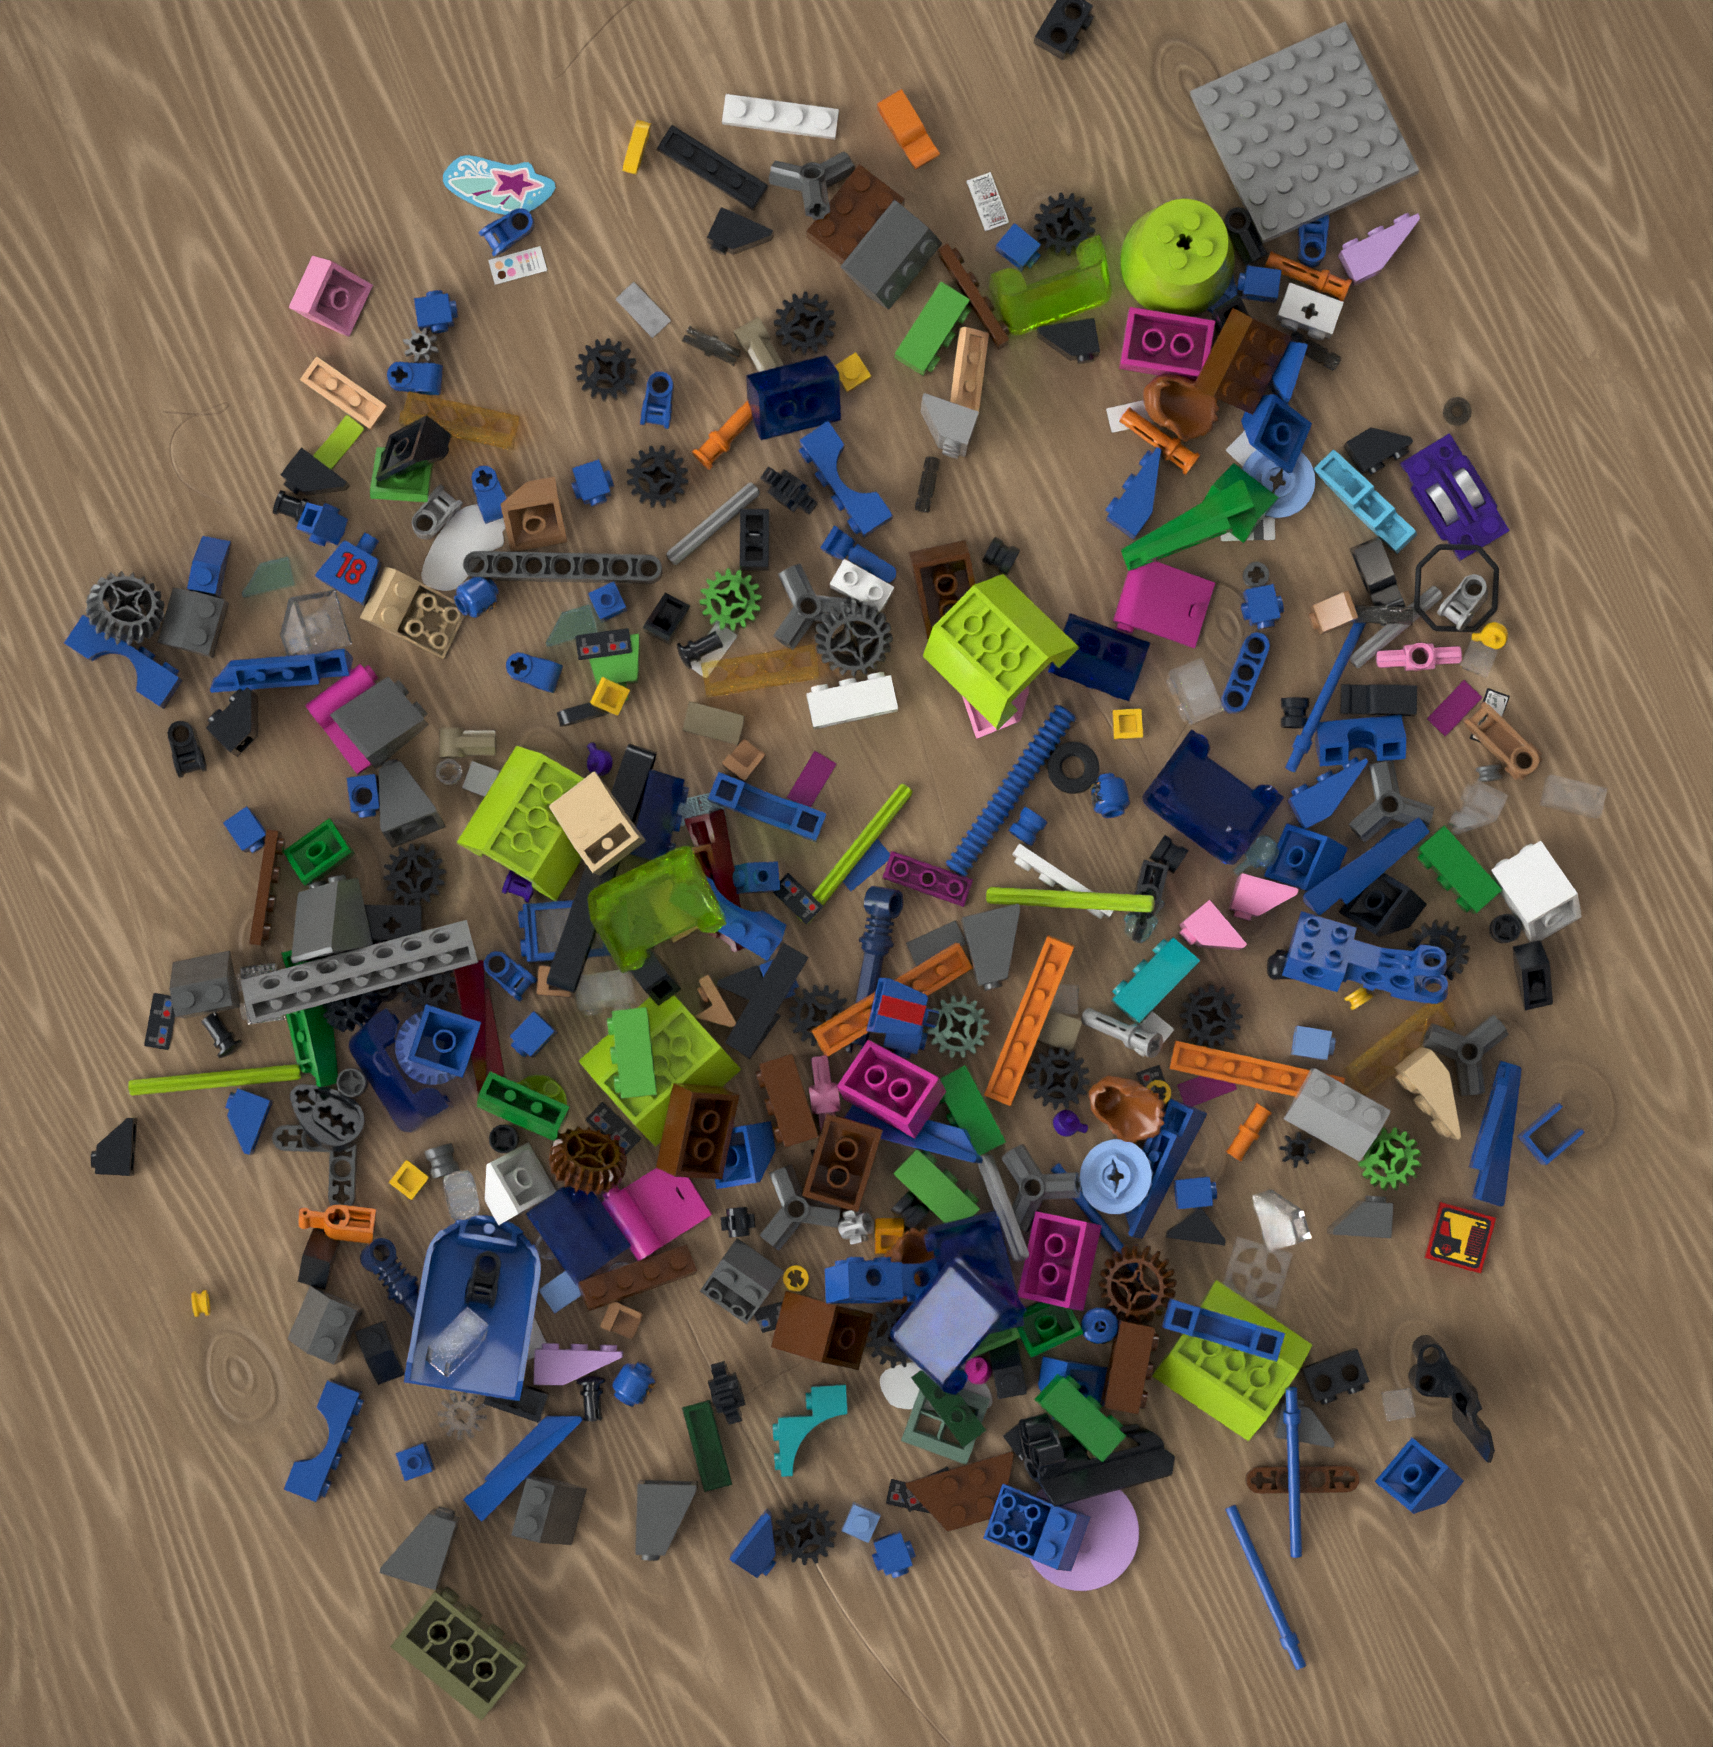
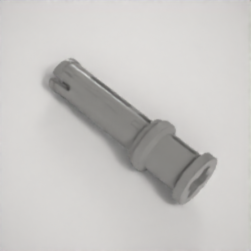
M1087 1008L1082 1014L1081 1021L1083 1025L1123 1041L1125 1047L1131 1050L1135 1048L1141 1050L1149 1058L1157 1056L1162 1048V1035L1157 1032H1147L1139 1024H1125L1092 1008Z

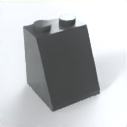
M389 677L372 686L330 715L375 769L429 725L424 719L427 715L426 711L417 701L411 704L405 697L409 694V691L399 680L394 683Z
M346 875L328 878V884H326V881L310 883L308 890L298 892L291 956L292 963L318 960L373 945L358 878L346 879Z
M1019 904L962 917L961 919L977 987L984 986L985 991L1002 987V981L1008 978L1020 914Z
M230 951L173 962L169 989L175 1017L187 1019L241 1007Z
M310 1285L288 1340L307 1354L333 1365L342 1361L364 1308Z
M531 1473L526 1478L511 1535L538 1543L572 1545L587 1488Z
M640 1480L638 1482L635 1555H642V1560L657 1561L660 1555L665 1556L696 1493L698 1481Z
M441 1506L436 1510H431L382 1565L379 1573L436 1590L441 1583L459 1525L460 1517L454 1516L456 1511Z

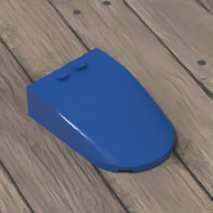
M474 1215L456 1220L454 1224L444 1230L441 1229L432 1239L424 1261L405 1370V1383L520 1401L540 1282L541 1263L535 1245L530 1243L523 1234L524 1231L509 1221L498 1225L494 1216ZM485 1251L496 1253L501 1261L498 1290L493 1309L488 1308V1305L475 1302L464 1303L472 1262L478 1254ZM484 1256L480 1259L479 1267L483 1272L490 1273L494 1268V1262L490 1257ZM475 1291L477 1294L487 1295L486 1293Z

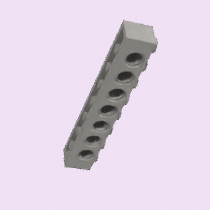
M467 920L244 979L241 980V985L251 1023L471 965L478 963Z

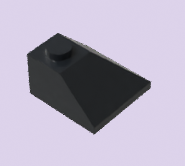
M427 415L390 434L375 479L380 482L426 467L437 460L441 461L449 452L448 445L452 434Z
M1383 873L1347 905L1344 904L1339 913L1377 937L1410 928L1427 904L1411 888Z

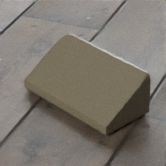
M689 701L682 731L738 745L745 716Z
M1049 1010L1037 1041L1058 1049L1063 1046L1064 1051L1070 1052L1076 1042L1082 1021Z

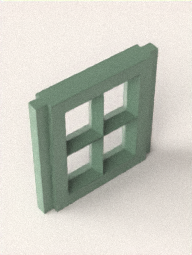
M954 1386L969 1408L975 1410L974 1414L982 1424L990 1399ZM919 1389L901 1441L967 1465L976 1439L964 1448L961 1445L942 1439L947 1425L937 1413L923 1409L927 1399ZM921 1414L942 1421L937 1436L916 1429Z

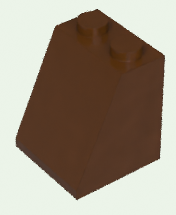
M785 1291L771 1347L821 1363L859 1370L873 1314L839 1304H826L825 1300Z

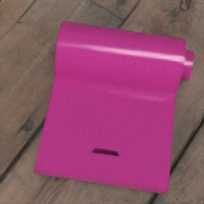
M1157 561L1128 571L1113 622L1117 624L1116 629L1133 634L1134 629L1143 630L1195 648L1215 583Z
M361 664L352 669L349 676H343L305 705L357 775L372 764L330 715L376 685L375 681L379 679L369 665L364 668Z
M658 1168L653 1169L622 1190L618 1186L611 1189L609 1193L603 1194L605 1200L601 1202L637 1261L642 1260L712 1215L690 1178L674 1177Z

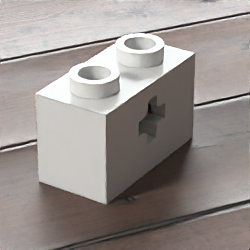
M1289 283L1276 320L1281 321L1280 325L1289 330L1296 331L1297 328L1308 331L1307 335L1314 339L1324 340V337L1330 339L1344 302ZM1307 308H1311L1312 315H1314L1310 319L1305 318Z
M845 559L830 582L831 589L847 598L856 600V603L859 605L866 601L868 609L873 606L878 607V614L882 613L894 592L893 586Z

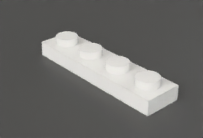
M726 94L722 124L835 140L839 109Z
M1021 844L1017 846L1012 854L1016 857L1014 863L1028 872L1031 868L1040 873L1038 878L1050 887L1057 884L1064 891L1092 892ZM1087 909L1088 912L1099 919L1103 915L1109 918L1114 911Z

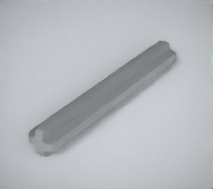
M752 482L748 483L666 553L671 563L678 565L737 515L740 509H744L760 494L758 488Z
M1432 586L1420 596V608L1424 612L1429 610L1443 597L1441 591L1436 586ZM1414 602L1350 656V661L1356 668L1364 665L1378 651L1383 649L1420 617L1415 611Z
M983 1155L982 1164H977L1013 1261H1023L1029 1257V1252L992 1155Z

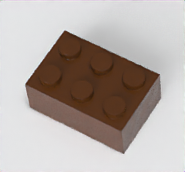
M859 164L829 202L830 213L826 214L824 219L815 220L806 231L807 238L842 265L891 203L895 200L904 207L905 199Z
M1232 308L1193 386L1214 398L1253 415L1292 337L1271 325Z
M793 1054L759 1064L760 1070L755 1073L760 1088L766 1087L769 1098L764 1099L769 1116L775 1115L778 1126L773 1127L777 1143H784L786 1148L818 1138L819 1136Z
M673 1083L656 1168L674 1177L722 1179L740 1095L721 1086Z
M1117 1319L1119 1330L1113 1339L1101 1405L1108 1409L1139 1414V1409H1145L1148 1392L1143 1389L1145 1379L1150 1380L1152 1376L1153 1363L1149 1361L1151 1351L1156 1352L1159 1334L1154 1333L1155 1328L1153 1326Z

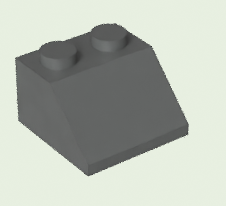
M173 588L157 643L213 658L229 603L224 599L203 593Z
M1366 1195L1365 1201H1357L1327 1228V1234L1391 1238L1393 1203H1386V1197Z

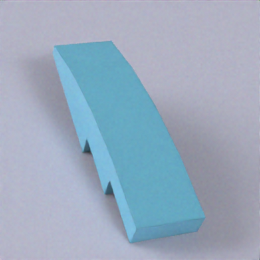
M1334 449L1313 469L1347 507L1396 554L1417 536L1416 530L1398 515L1395 508L1375 491L1374 486Z

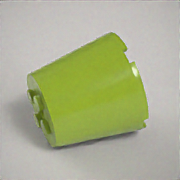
M1194 199L1172 200L1141 216L1128 231L1120 255V267L1124 283L1130 294L1139 304L1148 310L1189 317L1206 311L1224 295L1231 282L1235 266L1233 245L1223 220L1210 206ZM1180 240L1189 243L1188 250H1184L1183 247L1178 248Z

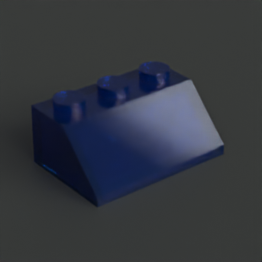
M827 355L746 375L747 399L761 441L821 426L827 421L833 423L841 420L839 372Z
M1069 613L1063 632L1079 649L1060 668L1051 662L1048 672L1129 702L1138 681L1150 642Z
M655 770L649 771L636 826L646 841L630 853L632 858L662 865L667 864V859L673 860L676 843H672L674 831H680L683 815L678 814L681 803L686 804L690 787H685V779Z
M563 1186L526 1213L575 1285L631 1246L593 1191L586 1195L585 1191L578 1190L575 1192V1188L571 1186L565 1188Z

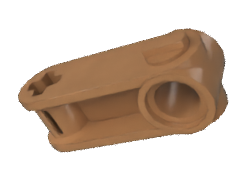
M1482 702L1480 704L1481 708L1470 719H1465L1463 724L1505 766L1504 770L1515 781L1517 779L1522 781L1526 776L1534 772L1542 762V753L1531 742L1528 744L1489 704ZM1483 717H1486V720L1478 725V722ZM1523 754L1530 759L1529 768L1522 769L1516 764L1517 755Z

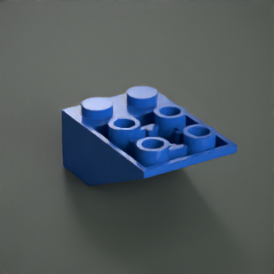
M1002 1484L983 1539L1056 1570L1071 1572L1091 1516L1064 1505L1054 1507L1048 1499Z

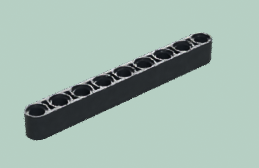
M629 743L611 793L634 823L655 764L657 752ZM621 860L601 876L592 873L586 864L550 967L546 984L572 993L576 992Z

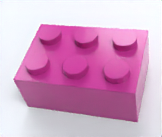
M1130 307L1127 314L1119 369L1153 375H1181L1196 381L1210 354L1215 321Z
M867 1040L837 1085L845 1101L913 1138H916L946 1093L941 1080L937 1076L870 1040Z
M1035 1211L1027 1248L1029 1257L1024 1262L1017 1297L1083 1311L1101 1225Z

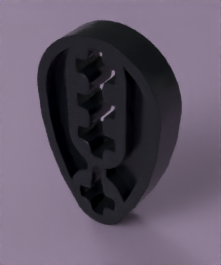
M300 1084L292 1089L290 1101L296 1119L302 1129L319 1146L330 1151H344L360 1141L365 1131V1119L360 1105L355 1100L328 1087L318 1088L316 1085ZM308 1094L310 1103L302 1101L299 1104L298 1096L305 1097ZM330 1110L332 1118L335 1121L341 1118L346 1129L353 1127L354 1134L348 1133L344 1136L342 1127L336 1125L333 1128L332 1121L328 1117L322 1120L320 1112L327 1113Z

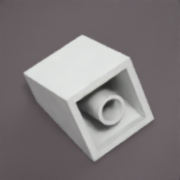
M1541 841L1534 845L1529 844L1520 850L1519 854L1511 859L1501 860L1491 870L1493 880L1502 889L1500 892L1513 915L1519 920L1529 942L1542 941L1582 917L1578 893Z

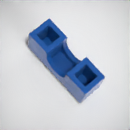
M1392 715L1319 722L1315 730V747L1319 766L1348 764L1349 752L1356 748L1372 750L1376 755L1377 761L1406 759V733L1402 716Z

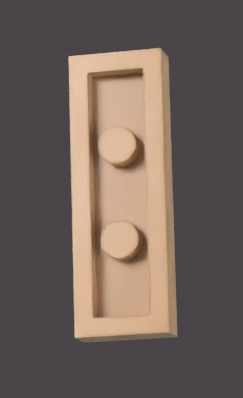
M961 327L959 329L950 402L979 412L989 333L969 327Z
M317 356L300 379L301 382L370 430L373 429L388 408L387 405Z

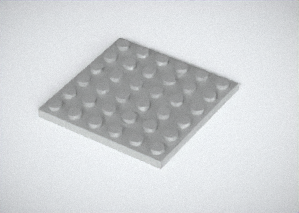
M1346 21L1190 91V97L1245 209L1250 214L1251 222L1262 244L1419 174L1415 160Z

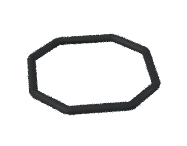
M1439 544L1435 546L1416 566L1415 611L1434 631H1477L1498 608L1499 567L1479 545ZM1440 550L1478 551L1494 569L1492 608L1474 626H1466L1462 631L1456 629V626H1436L1420 608L1421 568Z

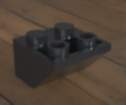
M248 687L244 691L241 688L238 689L229 698L230 704L223 711L218 709L208 719L210 724L206 727L230 753L237 757L258 737V696Z

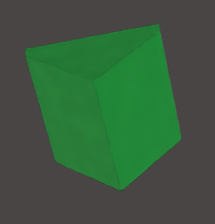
M1233 463L1211 486L1203 502L1234 483L1243 480L1255 510L1228 521L1232 528L1230 533L1245 543L1279 497Z
M330 818L284 850L286 858L299 879L308 888L310 883L318 882L356 855Z
M1038 1302L1011 1315L1030 1358L1083 1334L1070 1308Z

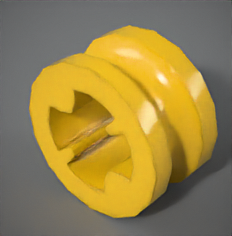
M1362 986L1344 999L1351 1003L1350 1009L1354 1010L1374 996L1368 994L1366 988Z
M1162 1080L1150 1082L1146 1086L1150 1090L1154 1085L1157 1088L1162 1086L1165 1088L1166 1093H1163L1165 1095L1163 1101L1166 1104L1171 1097L1169 1085Z
M798 1265L790 1266L783 1275V1283L791 1291H801L807 1286L809 1281L806 1269ZM795 1270L801 1271V1278L804 1279L802 1285L797 1283V1287L790 1285L791 1279L788 1278V1274L791 1271L794 1274Z
M203 1290L201 1294L193 1291L191 1299L194 1316L199 1317L201 1313H204L206 1316L210 1315L211 1308L208 1291Z

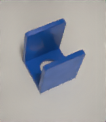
M1555 1103L1517 1135L1541 1165L1550 1163L1585 1133L1583 1129H1576L1545 1156L1528 1136L1563 1107L1561 1103Z

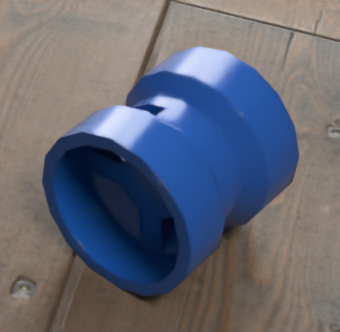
M1024 807L1020 813L1019 821L1013 823L1008 831L1032 847L1037 839L1036 834L1043 830L1048 822L1029 808Z

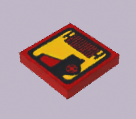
M1439 1202L1424 1258L1481 1274L1496 1218Z

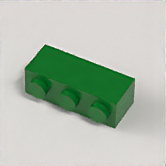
M1445 825L1439 828L1416 849V852L1419 854L1416 857L1425 869L1429 870L1432 868L1438 875L1436 881L1445 891L1448 892L1451 889L1458 897L1455 902L1465 913L1469 911L1472 914L1478 913L1502 891L1499 885Z
M966 1065L940 1078L946 1093L939 1104L946 1103L950 1113L946 1114V1117L951 1126L967 1130L971 1137L970 1141L978 1155L981 1156L1006 1142Z
M489 1072L477 1098L478 1108L553 1141L557 1140L567 1120L570 1107L493 1072Z
M1057 1374L1034 1400L1095 1458L1103 1462L1126 1437L1120 1431L1123 1425L1111 1414L1108 1417L1104 1416L1099 1411L1102 1405L1091 1395L1085 1398L1078 1391L1081 1386L1071 1376L1068 1375L1064 1378Z

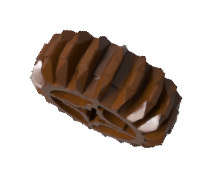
M577 1126L574 1131L567 1128L565 1133H559L557 1140L551 1145L549 1165L551 1173L556 1175V1181L565 1182V1188L571 1186L575 1188V1192L582 1190L588 1195L590 1191H593L596 1195H599L601 1191L609 1193L612 1188H617L626 1172L627 1156H625V1148L619 1146V1140H611V1134L604 1135L600 1129L597 1132L592 1131L589 1126L586 1130H582Z
M1139 1244L1133 1246L1132 1252L1128 1246H1124L1121 1249V1253L1118 1251L1112 1253V1259H1107L1104 1262L1107 1269L1100 1271V1276L1105 1279L1100 1280L1098 1285L1106 1289L1101 1293V1298H1110L1106 1304L1107 1308L1115 1305L1117 1307L1114 1313L1115 1316H1119L1123 1311L1126 1313V1321H1130L1133 1315H1135L1137 1323H1141L1144 1316L1148 1321H1152L1154 1313L1161 1316L1164 1313L1163 1307H1168L1169 1298H1174L1176 1292L1171 1288L1177 1285V1280L1169 1278L1174 1275L1175 1269H1166L1165 1267L1170 1262L1169 1259H1164L1161 1262L1158 1259L1161 1252L1156 1251L1154 1255H1151L1150 1246H1146L1143 1252H1141ZM1139 1263L1135 1272H1118V1269L1125 1264ZM1148 1267L1156 1274L1159 1284L1149 1276ZM1140 1274V1277H1139V1280H1141V1283H1140V1284H1143V1285H1142L1141 1288H1139V1290L1136 1292V1288H1137V1287L1134 1286V1284H1135L1136 1282L1133 1283V1281H1134V1280L1138 1277V1275ZM1117 1283L1118 1286L1124 1288L1127 1291V1299L1120 1293L1117 1287ZM1141 1295H1158V1298L1150 1303L1137 1304Z

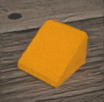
M902 1218L875 1219V1254H886L887 1250H890L896 1243V1240L902 1236L904 1232V1220Z

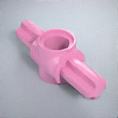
M1433 643L1404 645L1401 650L1378 651L1376 654V662L1379 668L1404 667L1405 671L1435 669V665L1456 664L1462 661V651L1459 646L1434 648ZM1414 650H1421L1425 653L1426 662L1424 664H1417L1413 661L1412 653Z
M816 1056L811 1059L814 1085L809 1087L812 1113L818 1114L820 1132L826 1114L836 1115L835 1112L841 1110L836 1082L831 1083L827 1056Z

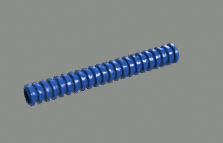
M1061 705L1054 706L1055 711L1049 713V720H1044V727L1038 729L1039 734L1033 736L1035 740L1028 743V750L1024 749L1023 757L1019 756L1017 759L1019 763L1012 766L1014 770L1012 772L1009 771L1007 773L1009 777L1002 780L1004 784L998 786V793H993V800H988V807L983 808V814L981 816L978 815L976 818L978 820L977 823H972L971 826L973 828L971 831L968 830L966 832V838L963 837L961 839L963 842L961 846L957 845L956 853L952 852L951 860L947 859L945 862L950 869L962 877H967V870L973 868L972 863L974 861H978V854H983V847H987L989 845L987 843L988 840L994 838L992 834L999 831L997 828L999 824H1004L1003 819L1004 817L1008 818V811H1013L1015 808L1013 804L1020 801L1018 797L1024 795L1025 792L1023 790L1025 788H1029V781H1034V774H1038L1040 772L1039 767L1045 765V758H1050V751L1054 752L1056 749L1054 747L1055 744L1061 742L1059 738L1061 736L1064 737L1066 735L1064 731L1071 728V722H1075V715Z

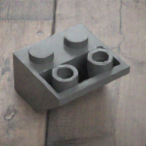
M736 1238L700 1292L747 1325L784 1271Z

